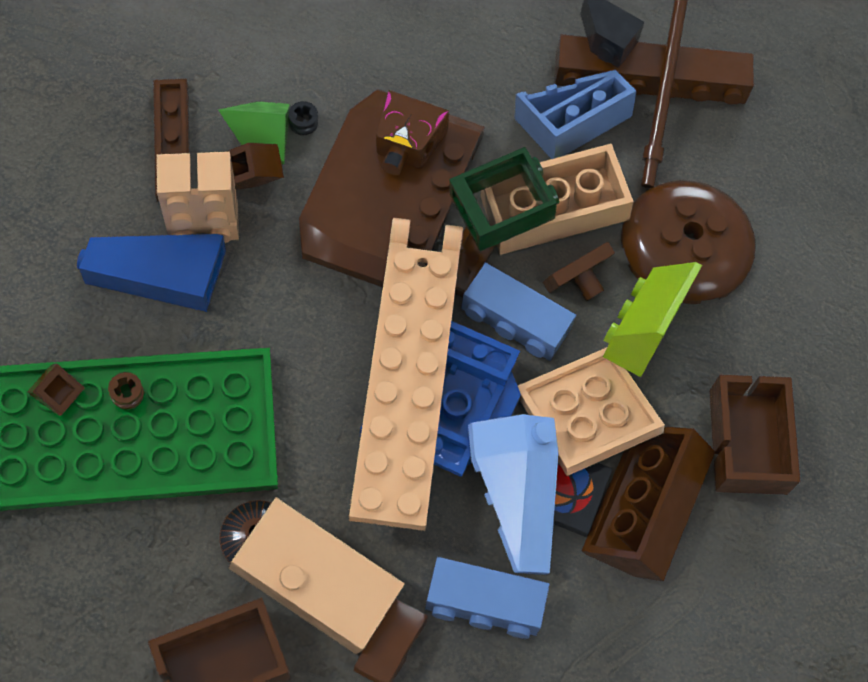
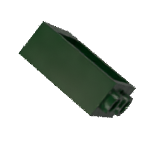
M526 147L449 179L450 197L479 251H483L555 219L556 207L559 204L557 192L551 184L547 186L542 177L543 169L537 157L531 158ZM521 174L538 206L490 226L473 194Z

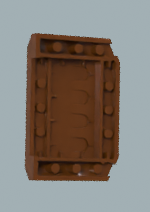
M377 89L350 109L299 217L302 259L383 288L393 218L411 220L407 248L433 251L453 204V200L450 197L449 179L467 171L470 161L473 160L481 142L485 127L449 114L448 131L423 167L416 168L404 164L399 175H391L382 169L381 165L385 157L377 153L376 134L387 92ZM418 262V265L426 267L427 263Z

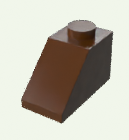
M246 143L226 151L230 152L236 190L258 187L284 178L278 144Z

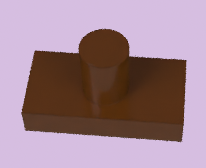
M606 242L551 274L543 281V284L550 294L574 279L583 296L588 301L604 291L592 268L607 260L615 252L609 242Z

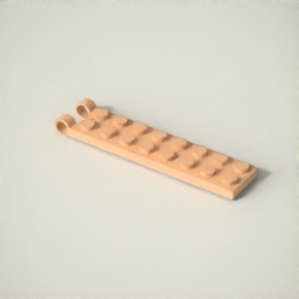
M393 218L349 521L425 531L463 227L445 225L442 252L407 248L411 220ZM418 262L427 263V266L420 267Z

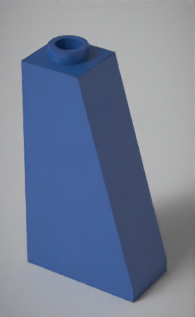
M220 234L90 237L86 249H82L79 253L77 269L80 270L85 284L207 312L226 253L224 236Z

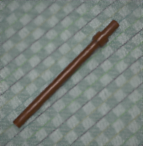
M688 0L674 1L649 144L644 147L642 158L645 161L641 186L646 188L654 187L658 164L662 163L664 148H662V141Z

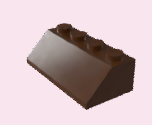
M664 427V433L624 450L581 551L631 576L664 582L715 451L695 429Z

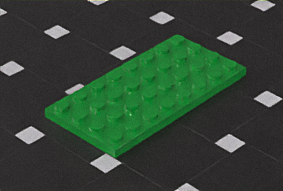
M270 348L0 366V511L278 489ZM52 364H58L85 387L61 416L28 393V390ZM119 373H132L141 381L144 397L135 408L121 409L113 403L109 395V382ZM128 384L120 387L121 393H123L125 398L132 395L131 389L135 387L134 385L129 388Z

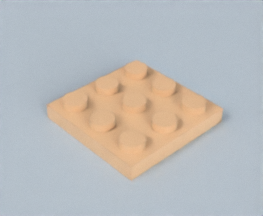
M607 348L518 385L521 394L519 400L528 415L554 418L558 445V463L566 476L664 433V423L628 371L603 357Z

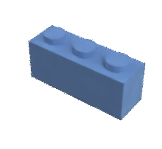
M486 262L464 293L461 307L472 320L485 322L495 328V331L501 337L507 340L514 339L524 345L530 354L539 358L544 357L549 361L552 360L570 332L576 314Z
M437 557L425 610L432 611V616L438 619L453 621L455 617L470 620L469 624L479 629L490 630L492 626L507 629L508 635L528 639L530 635L536 636L541 628L549 583Z

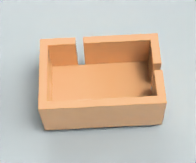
M230 152L197 153L198 188L191 189L190 153L158 154L157 195L167 234H220L224 236L225 243H228L230 240H239L238 201Z

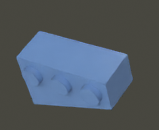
M616 70L576 79L575 84L557 88L556 84L546 86V91L527 95L525 91L516 94L515 120L551 159L565 156L632 117L636 90Z

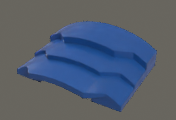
M451 321L434 465L462 477L467 466L473 464L471 461L468 425L473 422L510 417L515 410L521 394L512 370L520 351Z

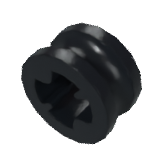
M300 101L290 107L288 111L289 126L294 133L308 135L317 129L318 111L312 103ZM303 114L309 115V121L306 122L303 119V122H299L297 116L301 115L303 118Z

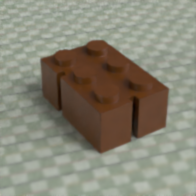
M719 375L709 390L713 450L715 454H719L714 460L716 492L788 495L800 483L792 378L759 376L749 389L748 396H743L753 383L752 376Z
M262 598L148 641L158 674L163 682H287L291 680Z

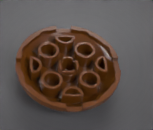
M687 180L671 181L649 189L635 200L630 219L623 222L621 246L624 248L629 261L628 266L638 280L640 277L647 279L653 267L692 262L702 265L682 302L684 304H700L701 301L726 297L742 284L754 262L756 251L755 236L747 215L738 203L726 193L701 182ZM693 233L696 240L689 239L685 234L690 235Z

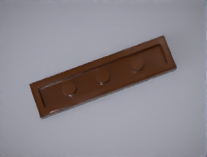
M187 79L154 80L155 197L157 202L159 201L157 195V155L190 153Z

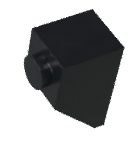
M584 0L580 15L590 51L602 61L609 62L619 68L638 43L645 22L607 0Z

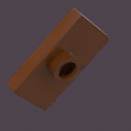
M465 227L462 233L455 294L462 298L496 247L494 245L479 251L467 227Z

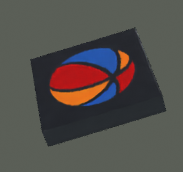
M558 463L553 524L587 537L613 468L595 463L566 476Z

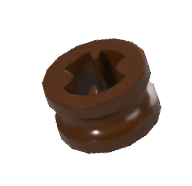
M129 372L119 373L109 382V395L117 407L132 409L143 400V386L136 375ZM128 384L129 388L134 385L135 387L131 389L132 395L125 398L123 393H121L120 387Z

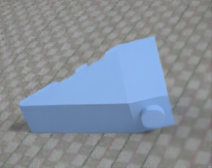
M523 414L470 423L468 431L471 461L475 471L481 472L488 492L484 495L488 505L493 504L501 524L498 532L514 573L549 574L558 467V445L554 418Z

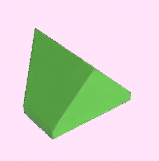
M253 102L218 109L241 145L246 143L278 144L281 164L285 163L290 104Z

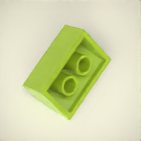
M692 262L653 267L647 279L640 277L631 293V296L635 297L634 301L632 302L627 299L617 316L622 322L620 325L613 322L603 340L609 344L603 357L641 377L702 265Z

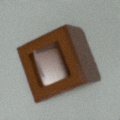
M52 364L28 390V393L61 416L85 387L58 364Z

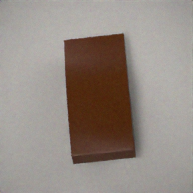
M395 599L363 649L353 671L373 682H393L406 661L408 651L425 627L428 616Z

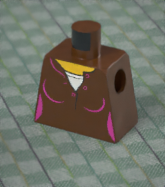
M389 90L376 134L377 153L385 157L381 165L382 169L391 175H399L404 164L416 168L423 167L448 131L449 110Z

